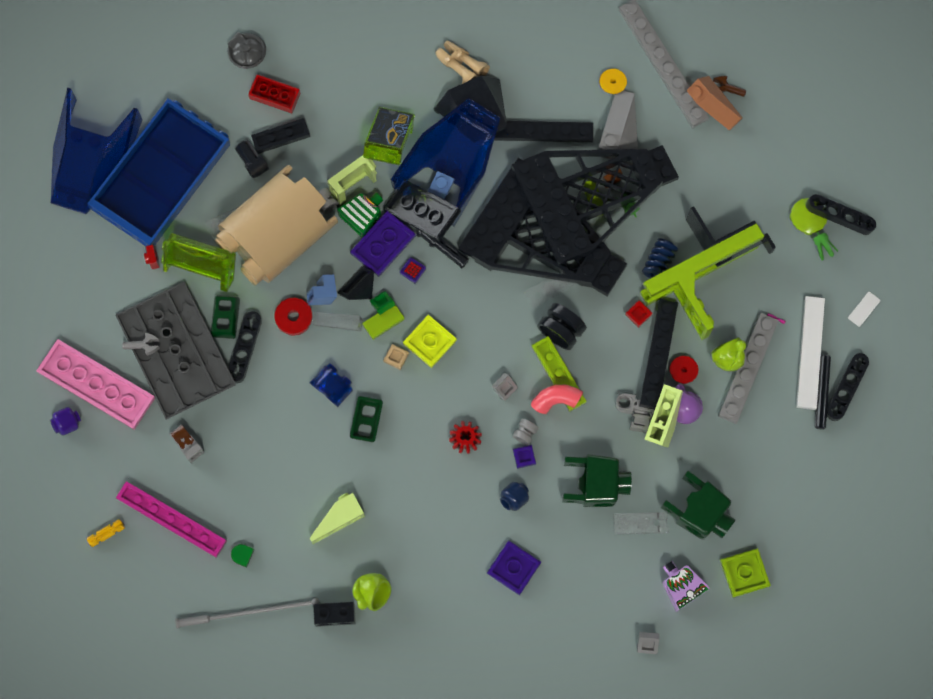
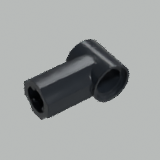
M248 140L239 143L235 148V151L244 162L246 170L253 179L269 170L263 157L257 154Z

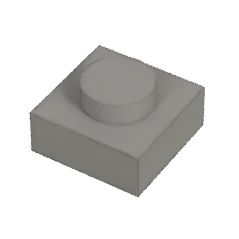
M506 373L491 386L504 401L518 388Z
M639 632L637 653L657 654L659 634Z

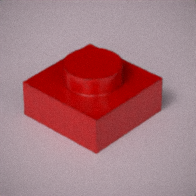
M145 246L147 253H144L146 264H150L152 270L160 268L154 246Z
M639 300L625 315L639 328L653 313Z

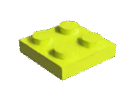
M428 314L403 341V344L430 368H433L455 344L457 338Z

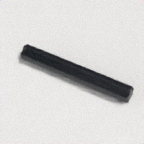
M821 355L815 416V428L820 430L826 428L831 364V357L829 355Z

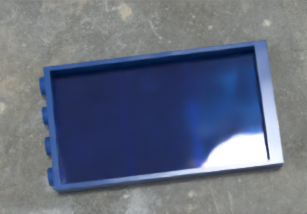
M168 98L87 204L93 212L142 245L155 246L230 146L229 136L221 130L219 132L215 130L208 121L204 120L203 122L193 111L185 110L178 101H172Z

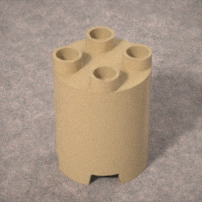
M290 165L283 168L218 225L221 232L216 235L217 238L214 241L221 250L233 254L237 252L245 261L240 270L254 286L262 280L270 283L338 223V219L335 216L326 222L320 213V208L325 204L326 200L305 177L296 183L287 177L293 169Z

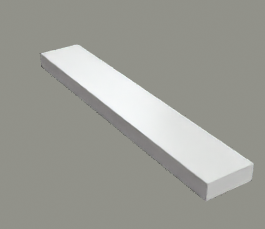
M805 297L796 408L817 409L825 298Z

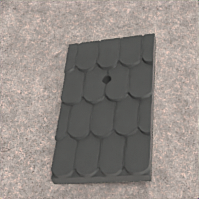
M185 282L115 315L128 342L144 340L145 333L156 336L160 341L148 344L149 346L158 345L160 348L151 355L147 356L143 348L132 349L166 420L236 385ZM164 329L170 330L169 336L163 334Z

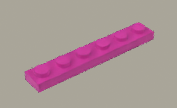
M127 481L116 496L117 500L216 558L227 542L224 538Z

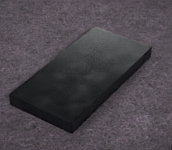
M406 179L402 181L383 208L385 212L388 211L394 217L439 242L461 212L458 207Z

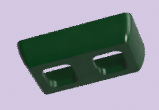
M215 296L211 325V336L213 338H236L240 305L238 297ZM220 301H231V310L220 311ZM218 319H229V328L218 329Z
M363 396L357 398L350 438L367 442L375 441L383 406L382 400ZM364 406L376 409L373 418L362 415ZM361 424L372 427L370 436L358 434Z

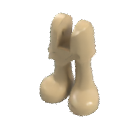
M448 40L444 43V47L451 55L441 48L435 52L437 58L446 67L452 68L462 77V84L481 75L486 76L489 72L490 66L487 63L473 59L467 51ZM464 62L467 66H469V67L473 70V72L470 71V70H468L466 67H464V66L461 65V64Z

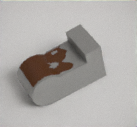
M182 424L169 433L190 463L205 453Z

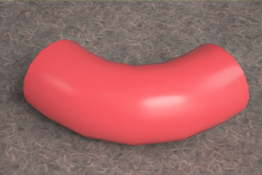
M567 384L552 385L543 389L533 399L531 406L541 414H547L551 407L556 404H566L574 408L580 400L583 391Z

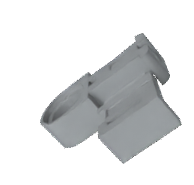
M620 394L616 399L615 406L619 412L632 414V417H634L630 430L647 433L649 420L653 416L654 410L639 407L640 399H635L636 395ZM627 399L630 402V406L624 408L620 406L619 401Z

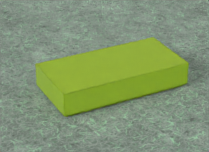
M395 305L381 315L377 313L363 322L362 325L372 340L404 321L405 318Z

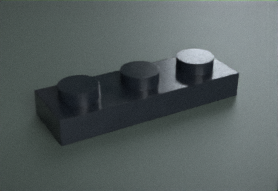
M302 118L253 134L251 137L257 154L309 138L310 133L305 119Z

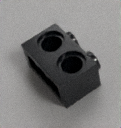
M354 602L313 604L314 625L316 627L356 624Z

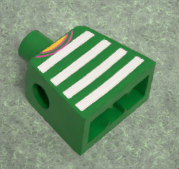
M360 193L337 209L338 216L363 238L381 217V210L377 206L383 202V198L378 193H375L368 199L363 193Z

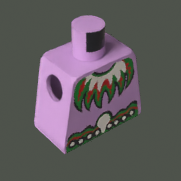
M671 561L663 567L669 577L662 583L676 612L710 589L687 565L679 570L674 562Z

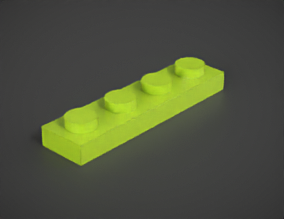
M549 336L531 346L553 385L567 384L579 389ZM582 394L580 400L574 408L566 404L565 406L567 407L568 411L571 412L572 410L584 405L587 401Z

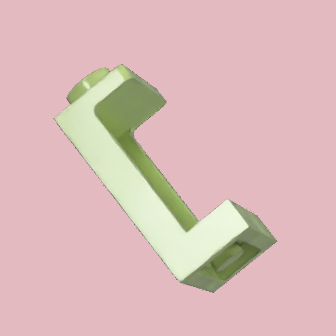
M362 155L327 180L331 196L338 201L340 207L347 203L345 191L364 177L368 176L373 183L377 181L376 165L371 158L367 159L365 155Z

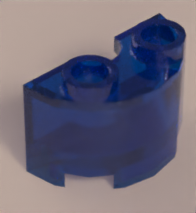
M329 363L317 373L309 384L324 394L335 406L339 407L353 391L350 387L352 382L343 375L341 377L336 373L338 370Z

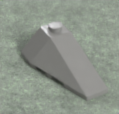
M623 90L615 94L598 150L638 149L634 93ZM602 156V157L611 160V159L616 158V157H618V156Z

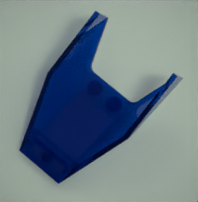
M67 88L53 145L50 203L87 214L91 210L87 203L132 146L143 120L138 109L133 108L110 136H103L73 127L70 124L71 114L77 99L71 88Z
M468 98L421 134L390 179L392 188L396 190L404 179H411L424 168H430L436 173L439 171L454 178V184L460 188L456 207L461 210L452 224L455 227L485 175L500 117Z

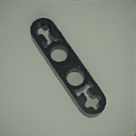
M814 194L806 202V208L809 212L863 235L871 234L876 228V221L872 217L821 195ZM830 207L834 208L837 215L831 214L828 209ZM846 215L852 216L854 222H849L846 219Z
M255 311L248 312L243 319L228 368L235 384L241 383L246 377L262 324L260 315ZM253 316L257 320V322H254L252 325V329L255 330V332L249 329L250 321H248V319H252ZM245 334H251L253 336V339L250 343H244L242 341V337ZM239 352L247 353L246 360H237V354ZM234 363L240 365L239 373L241 376H237L236 379L232 375V372L235 373L237 370V365H234Z
M858 353L850 360L827 407V417L831 421H839L845 415L869 365V358L865 354ZM860 358L862 359V364L864 365H861L856 371L854 369L856 368L858 363L857 361ZM853 374L857 379L856 383H849L847 375ZM840 391L848 393L849 397L847 400L839 398L838 394ZM837 404H841L838 409L839 414L834 416L832 410L836 408Z

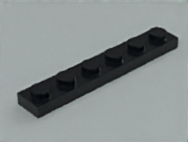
M506 121V129L482 139L492 141L593 143V123Z
M659 299L639 407L655 410L663 389L678 302Z

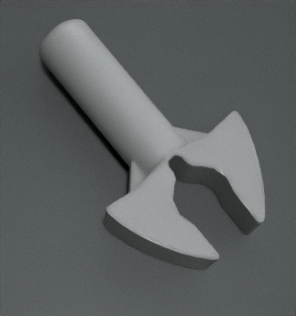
M145 333L144 340L123 342L122 348L124 350L143 348L148 356L160 349L158 345L149 346L148 344L160 341L156 336Z

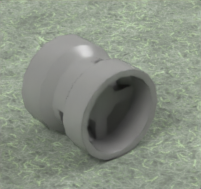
M324 188L319 193L326 202L320 210L323 214H328L339 203L335 198H332L329 189Z
M521 419L520 427L514 432L513 437L525 445H530L531 437L533 434H536L539 428L534 423Z

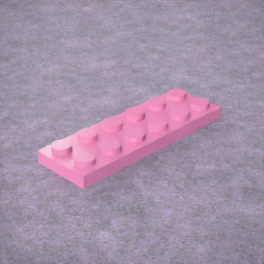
M57 339L36 370L42 376L133 430L136 429L155 400L154 395Z

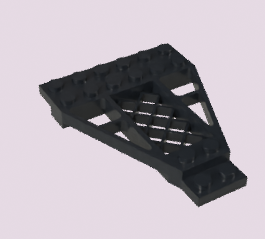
M663 145L649 151L647 149L544 151L511 165L558 266L573 259L576 261L591 255L645 200L661 186L674 182L679 178ZM618 156L591 168H587L581 158ZM576 157L582 171L561 179L550 158ZM618 166L616 172L608 170L610 168ZM620 166L630 169L628 177L618 173ZM632 171L634 172L637 180L630 178ZM601 172L599 179L592 177ZM603 173L614 176L611 183L601 180ZM615 178L626 181L624 188L613 185ZM584 179L582 186L575 184L576 182ZM586 180L597 183L594 190L584 187ZM628 182L639 186L637 192L626 189ZM599 184L609 188L607 195L596 191ZM569 186L580 190L577 197L567 194ZM611 189L622 193L620 199L609 196ZM582 191L592 195L590 202L579 198ZM594 196L605 199L603 206L592 203ZM638 200L616 223L613 222L609 211ZM577 203L588 206L585 213L575 210ZM603 214L610 229L592 244L582 226V222Z
M517 158L515 163L521 161L522 159ZM511 168L459 246V251L475 259L477 264L490 271L497 270L577 283L581 286L591 287L608 297L626 269L627 263L611 255L610 249L603 242L591 255L586 256L581 265L580 261L576 260L578 268L568 269L566 263H563L564 266H558L556 260L551 259L550 252L552 251L548 248L543 232V237L532 239L530 231L541 228L539 225L529 227L527 219L534 218L535 216L533 213L529 214L530 211L532 212L531 207ZM525 220L526 228L519 229ZM587 221L582 222V225L589 233L587 236L590 242L594 244L600 237ZM528 232L530 240L520 242L518 234ZM544 241L546 249L536 251L534 243ZM508 244L529 255L522 268L496 264ZM534 258L560 274L526 268Z

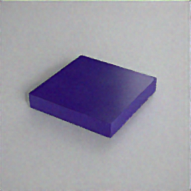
M508 540L487 574L520 596L540 566L541 561Z

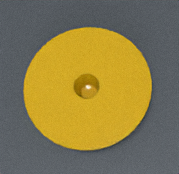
M608 69L601 74L599 82L605 92L618 94L625 89L627 78L618 69Z

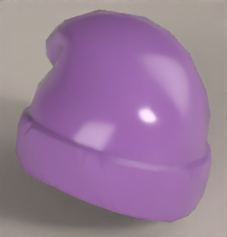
M679 384L675 388L682 390L683 393L677 422L691 424L702 414V400L697 394L685 391V387Z

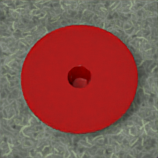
M679 356L670 365V374L679 383H690L698 375V365L689 356Z

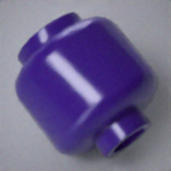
M69 407L54 412L52 419H50L54 432L62 436L76 431L79 427L78 422L81 421L78 412H73Z

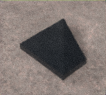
M363 266L338 291V294L347 300L372 299L374 272Z

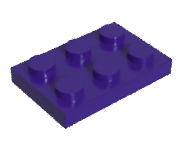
M387 211L350 251V254L380 277L416 237V234Z

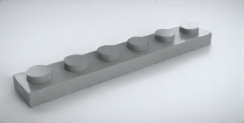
M762 313L760 314L744 352V365L737 370L718 417L737 424L779 320Z

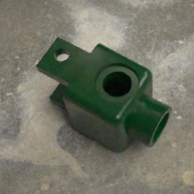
M587 454L586 458L565 457L564 466L585 467L583 476L578 479V489L583 494L564 493L562 503L583 504V507H613L618 500V494L630 495L632 474L631 472L619 471V460L617 458Z
M687 471L682 479L698 491L691 492L687 497L685 512L683 513L667 500L663 503L661 509L678 520L677 525L699 539H705L711 531L720 538H723L735 522V519L726 513L731 505V500L709 481L705 483L690 471Z

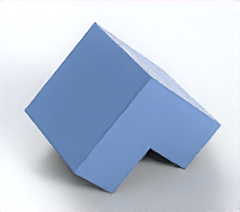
M334 274L322 275L316 282L317 286H313L307 293L308 305H331L337 298Z

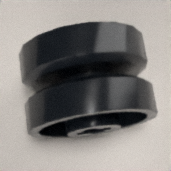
M553 303L547 311L548 317H542L537 327L545 337L549 336L554 344L565 350H571L577 342L576 337H581L587 326L574 312L561 304Z

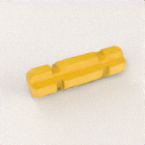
M119 519L113 522V525L109 524L97 531L95 535L88 536L87 541L89 545L94 547L99 544V541L103 542L115 535V532L124 530V524Z

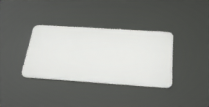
M868 292L849 315L848 319L860 327L881 300L871 292Z

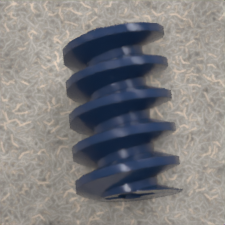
M662 238L657 239L658 241L655 242L654 248L651 250L652 254L648 256V261L645 263L646 267L642 269V273L651 279L662 273V270L666 271L669 269L665 264H672L669 258H675V254L671 251H678V248L672 242Z

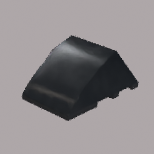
M481 75L449 89L434 108L437 114L440 113L446 118L447 122L455 125L462 134L474 143L507 128L500 79Z

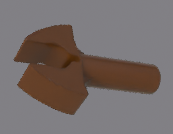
M728 76L714 78L713 81L722 85L718 87L722 93L727 91L742 97L746 95L745 89L728 84L726 81Z

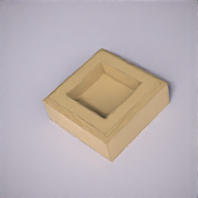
M392 344L383 362L401 370L409 352Z

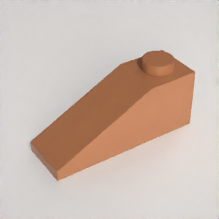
M709 76L698 78L687 90L689 95L702 109L728 130H731L743 118Z

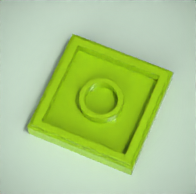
M758 548L720 560L732 598L771 586Z

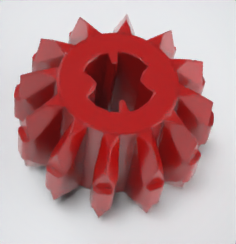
M461 421V427L455 424L454 429L456 431H450V435L453 437L449 438V442L454 443L452 446L454 450L460 447V454H462L463 449H466V453L470 454V448L476 451L477 446L475 444L481 445V440L478 438L482 437V433L477 432L478 426L471 428L472 422L470 421L468 426H465V422ZM463 434L464 436L469 435L468 441L466 439L462 440Z

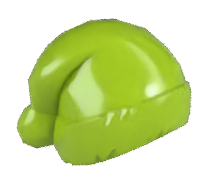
M739 337L721 344L712 351V361L724 371H737L745 362L744 350L746 342Z
M370 573L362 575L355 581L352 593L357 601L358 608L361 610L368 608L371 611H377L387 603L391 594V585L385 576Z

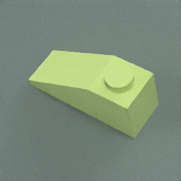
M664 384L645 440L669 447L677 422L682 390Z
M345 493L338 497V501L334 503L311 535L310 540L312 544L365 517L353 493L350 495Z

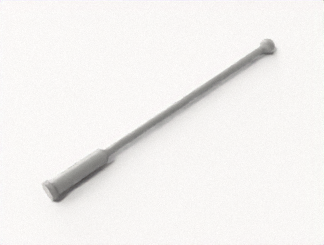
M314 598L312 601L216 616L203 615L183 619L177 618L175 623L178 629L184 626L209 623L210 620L319 604L320 601Z

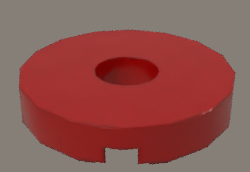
M295 297L282 301L277 306L274 314L275 323L279 330L291 336L306 332L313 320L312 310L308 303ZM296 312L299 314V318L296 321H290L288 319L289 314Z

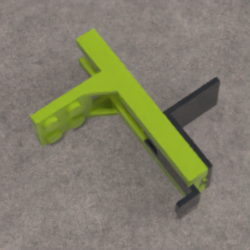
M693 206L689 210L686 221L704 251L645 281L643 285L646 288L640 291V294L648 306L674 292L701 340H704L712 332L714 321L704 311L702 300L700 298L697 299L695 296V281L754 251L761 244L765 246L769 254L774 252L776 246L768 233L763 235L755 220L715 241Z

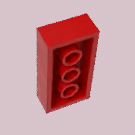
M256 75L248 96L251 100L292 114L301 93L298 88Z

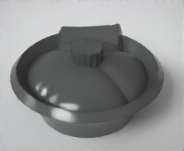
M238 32L227 43L228 57L239 68L249 69L256 67L265 58V43L255 34H241Z

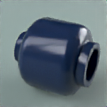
M512 482L501 491L500 502L505 509L517 511L529 501V490L523 483Z

